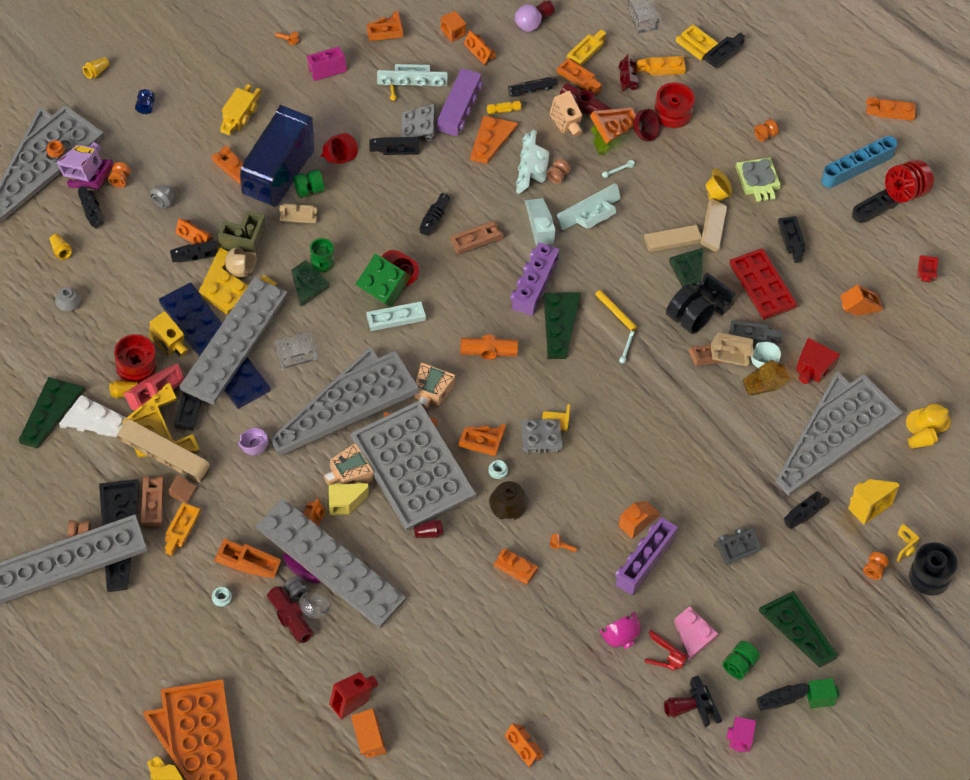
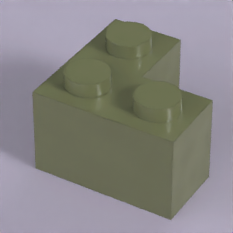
M247 211L242 225L223 221L218 233L219 248L222 247L230 251L235 247H240L244 252L256 253L266 229L265 215Z

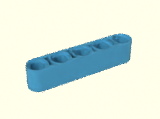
M892 136L883 137L826 165L821 179L822 184L829 188L835 187L890 160L895 154L897 140Z

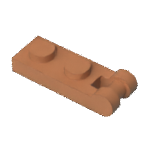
M491 221L451 236L450 242L459 255L493 241L499 242L504 238L502 231L498 230L497 223Z
M143 476L142 527L162 526L163 476H157V478Z

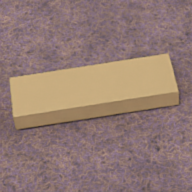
M711 199L708 202L701 245L716 252L720 247L727 206Z
M697 225L644 234V240L649 253L701 243L702 238Z

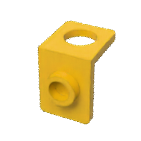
M567 404L566 413L544 411L542 419H559L560 430L567 431L570 404Z
M905 524L900 526L898 535L908 545L899 552L896 560L898 562L906 556L910 557L916 551V546L920 539ZM904 531L910 535L911 539L904 534Z

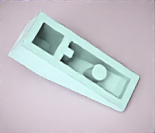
M544 199L525 200L536 246L539 242L554 244L555 227Z

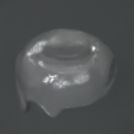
M306 592L299 599V607L302 613L315 620L323 618L332 607L330 601L319 593L308 596V592Z

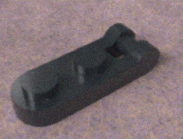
M886 189L856 205L852 212V218L859 223L867 222L886 210L895 208L899 202L894 201Z

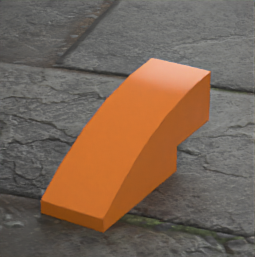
M224 538L218 548L214 562L249 574L274 578L281 559L247 544L241 546Z

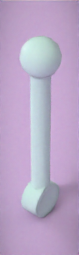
M629 160L628 163L623 166H620L608 172L604 171L602 173V177L607 178L610 174H613L627 167L633 168L635 162L633 160Z
M630 331L623 355L619 358V362L622 364L626 362V355L635 331Z

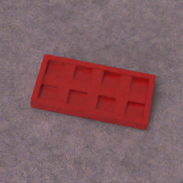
M763 248L730 259L729 265L763 320L796 308V301Z

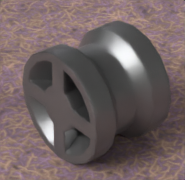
M300 576L289 579L283 586L284 590L290 593L292 601L301 600L309 592V588L303 585V580Z

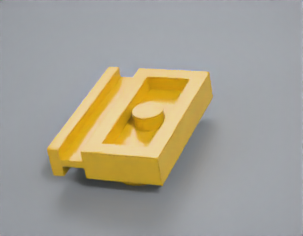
M694 24L682 32L680 36L676 37V42L700 61L703 60L707 52L719 44Z

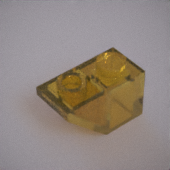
M770 360L742 379L748 395L753 396L775 391L789 382L790 378L783 364Z

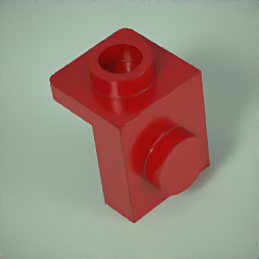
M920 255L916 278H921L922 282H932V280H935L938 275L936 274L938 258Z

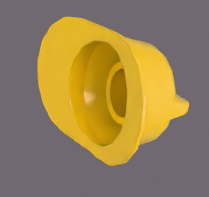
M713 168L712 176L705 185L708 191V199L722 201L728 197L732 198V186L729 179L720 169Z
M930 404L925 408L912 411L907 416L906 427L914 435L926 427L933 428L936 433L945 432L951 425L948 408H944L939 404Z

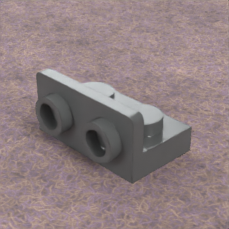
M745 526L734 530V535L730 537L729 534L722 535L717 538L718 542L713 543L714 547H718L725 565L762 550L754 528L746 529Z

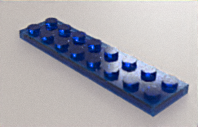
M190 282L159 298V304L183 332L184 338L200 357L222 323ZM246 357L224 391L236 408L239 409L270 392V386L249 358Z

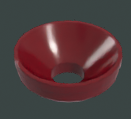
M651 109L639 111L632 123L634 133L642 141L655 140L660 129L657 114ZM639 121L641 122V125H642L641 131H640V127H639Z

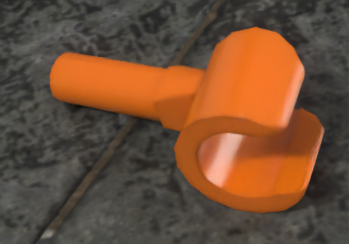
M295 31L290 35L275 33V37L283 38L291 45H295L300 40L297 38L299 34Z
M552 534L550 538L551 548L559 549L561 547L576 552V547L561 542V535Z

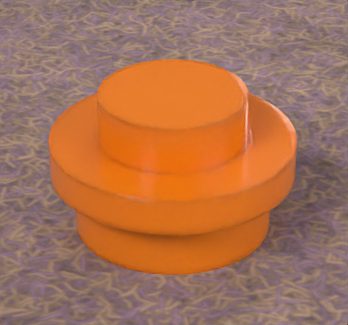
M53 140L49 142L46 151L50 157L57 158L64 154L65 147L60 141Z

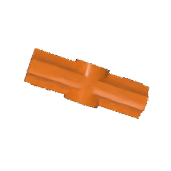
M490 334L484 335L481 338H461L460 355H481L482 358L487 360L495 359L497 356L517 357L518 340L497 339L496 336Z

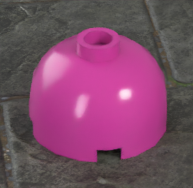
M635 612L631 613L632 618L625 616L606 626V632L604 629L599 630L602 638L608 645L615 648L623 646L624 649H627L636 644L634 640L640 635L641 624Z

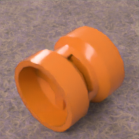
M772 119L754 127L755 136L760 142L766 141L768 137L777 136L779 133L778 126Z
M122 162L114 163L112 173L108 177L109 183L115 187H124L127 182L126 177L129 176L131 168Z
M872 552L868 559L869 563L865 564L863 572L869 578L879 580L884 573L883 569L889 563V559L880 552Z

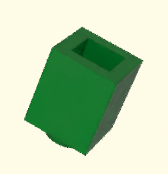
M833 678L808 682L809 692H807L810 709L835 705L839 697V689L837 685H834Z

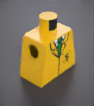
M165 311L150 321L149 339L167 356L176 353L181 358L187 354L188 349L183 345V332Z

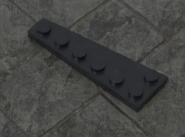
M139 479L99 483L102 526L136 515ZM131 557L105 566L107 592L128 590Z

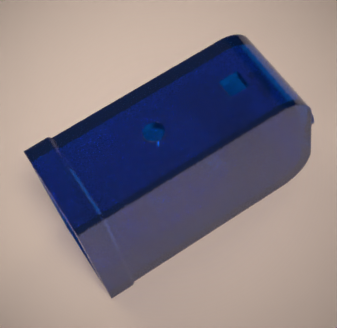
M283 105L278 107L275 115L242 164L240 183L243 195L273 207L280 203L294 182L293 175L299 174L315 151L313 117Z

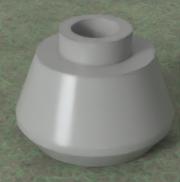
M159 185L151 189L150 197L157 206L169 208L174 198V191L168 185Z
M71 287L61 288L55 298L56 306L62 311H72L81 303L79 293Z

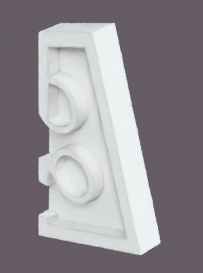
M81 395L59 425L60 428L67 429V427L77 428V431L84 432L89 430L100 435L116 437L123 425L122 421L126 417Z

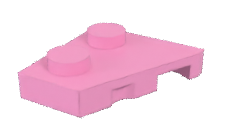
M690 606L675 618L674 622L677 630L680 632V639L685 646L689 661L718 637V633Z

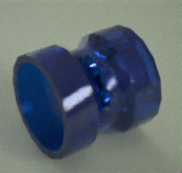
M147 89L140 90L137 95L135 110L141 114H150L153 110L155 94Z

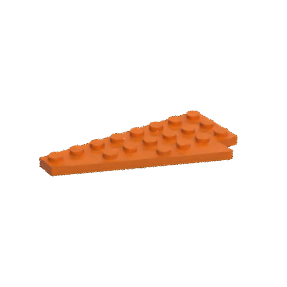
M223 679L160 689L163 708L143 711L144 718L184 780H238Z

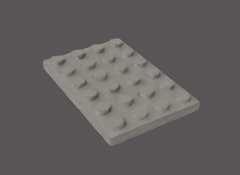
M420 401L350 433L351 439L354 444H357L372 468L374 478L406 532L413 529L414 526L423 524L476 497V493Z

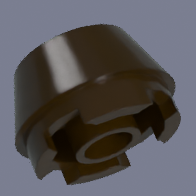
M506 481L499 484L493 490L489 498V505L494 515L499 519L514 518L516 520L526 511L528 497L519 484Z

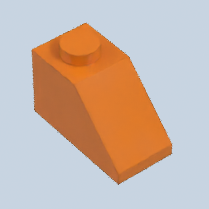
M858 284L840 296L843 302V309L855 316L883 310L878 294Z
M647 501L633 503L620 515L619 527L633 539L659 517L660 513Z

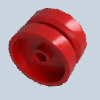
M676 82L661 86L657 91L654 108L659 123L669 128H680L687 125L692 118L695 101L693 91L688 86Z

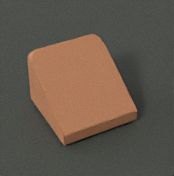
M177 475L169 488V495L188 504L196 490V486L182 476Z

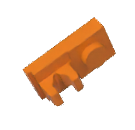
M503 548L493 566L528 585L538 571V566Z

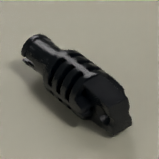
M441 193L436 203L430 206L419 228L421 234L430 236L437 228L445 214V207L451 199L448 194L444 196V193Z

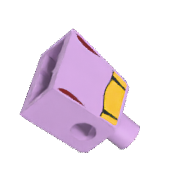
M95 142L89 147L76 145L57 161L63 176L89 181L102 164L98 154L101 148Z

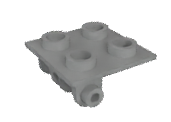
M435 104L403 112L401 137L423 136L426 141H432L434 138Z
M559 419L521 420L522 452L529 454L536 453V450H538V453H540V450L543 449L544 453H546L547 449V452L558 453V451L562 450Z

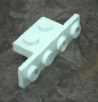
M395 64V71H377V84L447 86L448 73L430 72V65Z
M534 129L530 133L525 134L522 140L521 162L518 167L519 175L516 181V193L518 194L529 186L530 177L540 183L546 180L550 152L535 144L537 131Z
M614 183L558 213L557 219L560 229L565 230L576 223L586 229L592 228L595 224L616 214V209L611 204L621 199L618 185Z

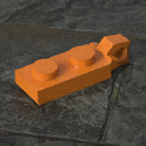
M569 58L557 68L556 73L583 90H589L595 95L601 92L602 84L597 82L595 75Z

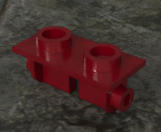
M629 54L620 61L618 66L622 91L626 88L636 90L639 86L638 76H636L637 64L633 59H629Z

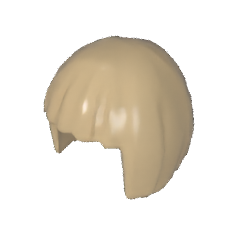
M240 247L231 249L226 254V269L235 277L243 278L249 276L255 268L257 261L256 253L244 252Z

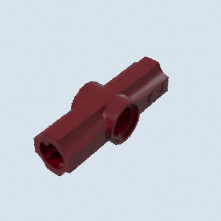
M566 82L560 91V94L568 91L571 92L581 113L592 114L593 111L612 109L595 99L591 91H582L570 83Z
M282 586L272 588L267 593V598L276 610L281 624L290 630L299 644L309 641L314 633L303 618V613L298 604L292 602Z

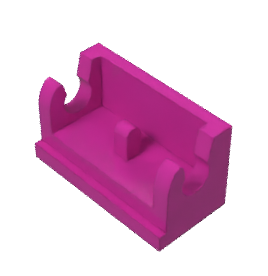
M340 47L306 56L309 72H312V79L314 81L347 72L345 55Z

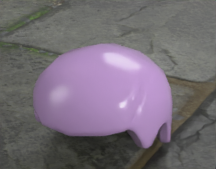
M530 4L521 6L514 15L517 26L524 32H531L536 29L542 19L538 9Z
M251 428L240 434L238 444L245 454L255 456L260 455L266 450L269 439L267 433L262 429Z

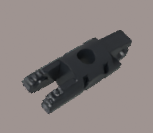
M81 186L78 188V195L82 208L91 226L97 229L104 223L101 208L94 192Z
M212 240L170 250L172 262H189L216 256L218 243Z
M816 491L784 517L785 525L792 529L804 523L830 503L829 498L826 496L822 497V494Z
M699 676L691 677L690 685L692 689H690V694L695 699L696 708L704 726L710 725L707 715L709 713L712 714L716 724L721 723V716L707 685H703Z
M800 683L772 690L756 699L760 711L795 703L797 699L803 698L809 692V686L806 683Z

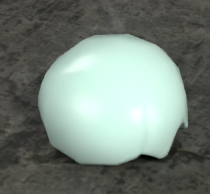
M771 342L757 343L753 350V357H751L753 365L761 370L775 368L781 357L780 348Z

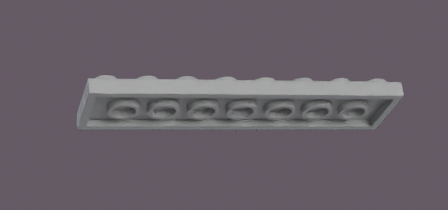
M254 277L181 383L180 390L215 405L287 298L288 292Z
M284 498L256 525L257 530L379 629L405 601L406 597Z
M136 515L0 562V604L147 552L148 550Z

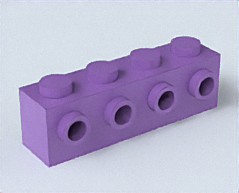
M461 68L439 115L437 131L458 136L460 130H464L466 117L469 118L472 110L471 106L472 104L475 105L477 93L481 92L483 87L480 73Z
M540 242L536 249H532L530 254L531 260L526 262L523 270L524 275L518 279V288L516 291L513 290L510 301H513L512 309L531 316L534 315L558 262L560 249Z
M662 517L656 524H653L646 538H642L636 551L629 555L624 567L621 566L615 575L617 577L616 586L633 596L676 539L678 527Z

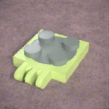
M771 157L736 163V170L745 195L754 194L757 202H761V195L764 201L768 200V194L771 200L775 199L773 190H780L781 185Z

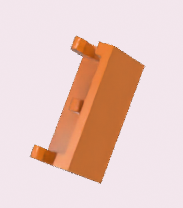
M373 708L351 715L361 755L371 758L387 754L378 718Z

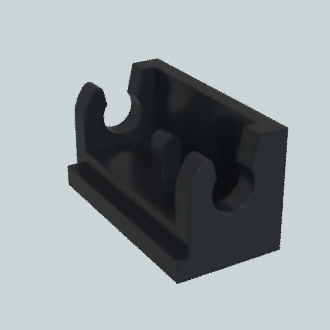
M709 273L703 276L701 283L698 281L696 284V288L701 291V296L706 295L716 303L715 311L721 316L734 305L736 293Z

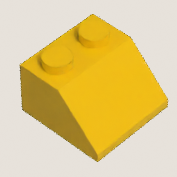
M869 479L864 483L860 482L853 489L854 493L850 498L851 502L848 509L865 525L893 505L900 485L897 482Z

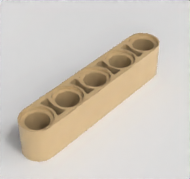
M129 419L125 420L116 435L123 443L197 482H201L210 466V463Z

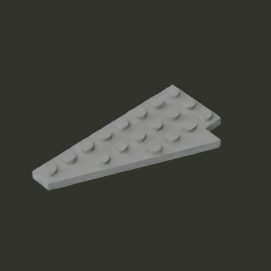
M66 105L53 115L42 107L38 108L0 181V223L62 173L57 164L60 158L76 145L89 147L93 142L98 143L104 138V133ZM53 140L60 141L65 147L64 154L57 158L50 157L46 151L49 142Z
M370 347L270 438L271 443L278 456H281L420 393L419 388L396 351L378 358L372 347Z
M836 372L777 477L776 484L790 496L902 417L903 412L864 374L849 383L839 372Z

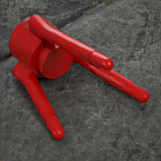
M650 630V638L670 651L667 658L670 664L645 659L644 662L669 668L672 671L676 667L681 669L688 655L676 649Z

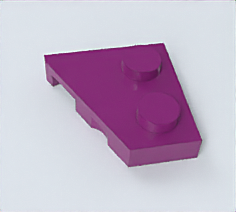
M101 159L102 164L89 181L69 179L67 181L69 188L84 186L87 189H99L114 165L111 159Z

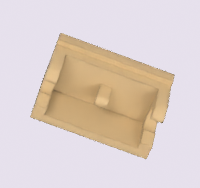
M718 332L711 342L712 360L748 366L749 356L753 357V339Z

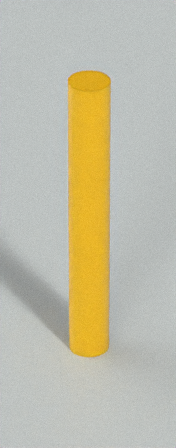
M601 290L596 292L595 295L630 330L635 331L637 329V326Z

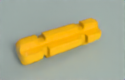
M520 101L487 105L488 114L521 110Z

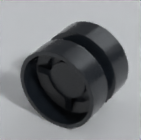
M687 284L672 298L667 307L666 315L676 323L681 322V327L690 334H695L710 320L716 309V303L706 295L701 296V291L692 284Z
M937 542L921 546L909 570V580L912 586L920 593L930 596L945 592L958 566L955 553L948 546Z

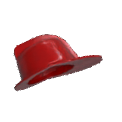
M348 133L332 136L324 143L323 153L320 156L325 157L332 164H343L352 161L358 152L357 143Z
M389 250L381 256L411 275L406 286H409L418 279L419 266L414 259L397 250Z

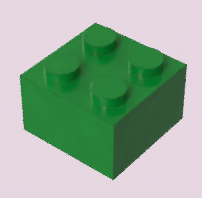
M375 253L355 285L384 304L392 307L411 278V275Z

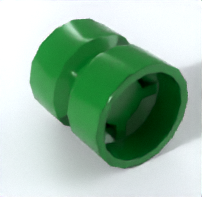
M319 169L308 171L307 175L304 173L293 175L294 186L299 198L307 197L311 192L318 194L325 191Z
M326 238L315 239L310 245V264L317 272L330 271L334 266V245Z
M739 641L733 648L732 653L724 659L722 665L729 675L742 680L750 672L749 668L754 667L761 656L753 645L746 641Z

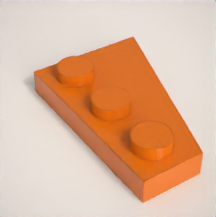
M632 107L593 111L590 115L606 144L632 129V123L636 116Z
M483 116L470 160L488 164L499 151L500 146L509 139V135L518 128V123Z

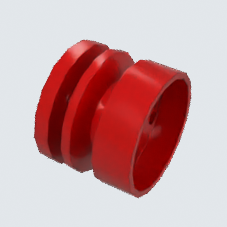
M911 160L904 164L893 166L885 176L887 193L894 201L900 203L925 196L930 193L934 183L933 172L921 160Z
M132 334L119 340L115 346L114 356L117 375L122 381L137 382L139 384L155 374V348L149 338L143 335Z

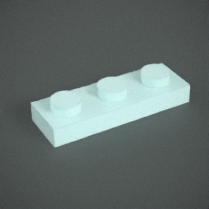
M422 302L366 312L370 331L426 321Z

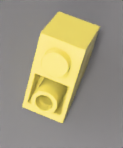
M335 483L334 485H329L330 515L351 514L369 497L368 483Z

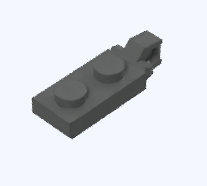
M734 320L730 323V335L753 339V343H781L782 331L772 330L773 328L768 327L767 324Z

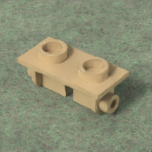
M284 203V205H280V221L316 223L318 208L313 205L297 206Z

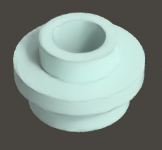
M495 460L489 465L488 472L491 477L502 479L507 475L508 467L503 461Z
M225 587L216 588L211 596L212 602L219 607L227 606L232 600L231 591Z

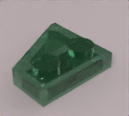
M703 248L670 257L669 263L682 287L687 284H692L696 287L698 281L701 283Z
M306 260L291 270L301 306L330 288L329 282Z

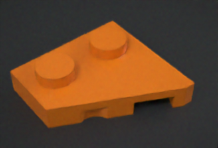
M398 11L393 12V16L388 19L382 17L378 21L366 25L369 41L403 37V29Z
M500 424V428H489V426H480L478 428L466 427L463 430L458 447L496 456L506 430V425Z

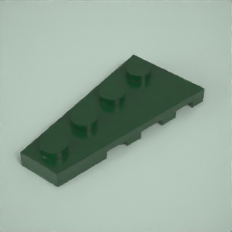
M581 292L544 293L547 359H566Z
M48 377L22 431L19 443L38 449L53 431L52 428L56 423L60 422L64 418L65 412L74 405L79 395L85 392V387Z
M794 591L759 608V612L819 668L837 659V653Z

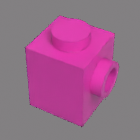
M735 716L733 726L729 727L726 739L730 740L729 748H733L738 752H750L756 724L755 720Z

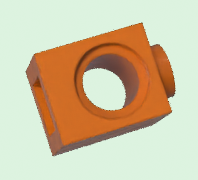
M453 11L441 17L440 29L451 42H454L466 36L467 24L456 11Z

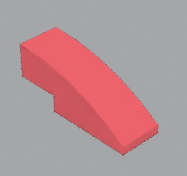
M174 364L145 379L123 394L131 410H136L149 401L153 395L162 390L166 384L170 383L172 389H175L185 378L179 365Z

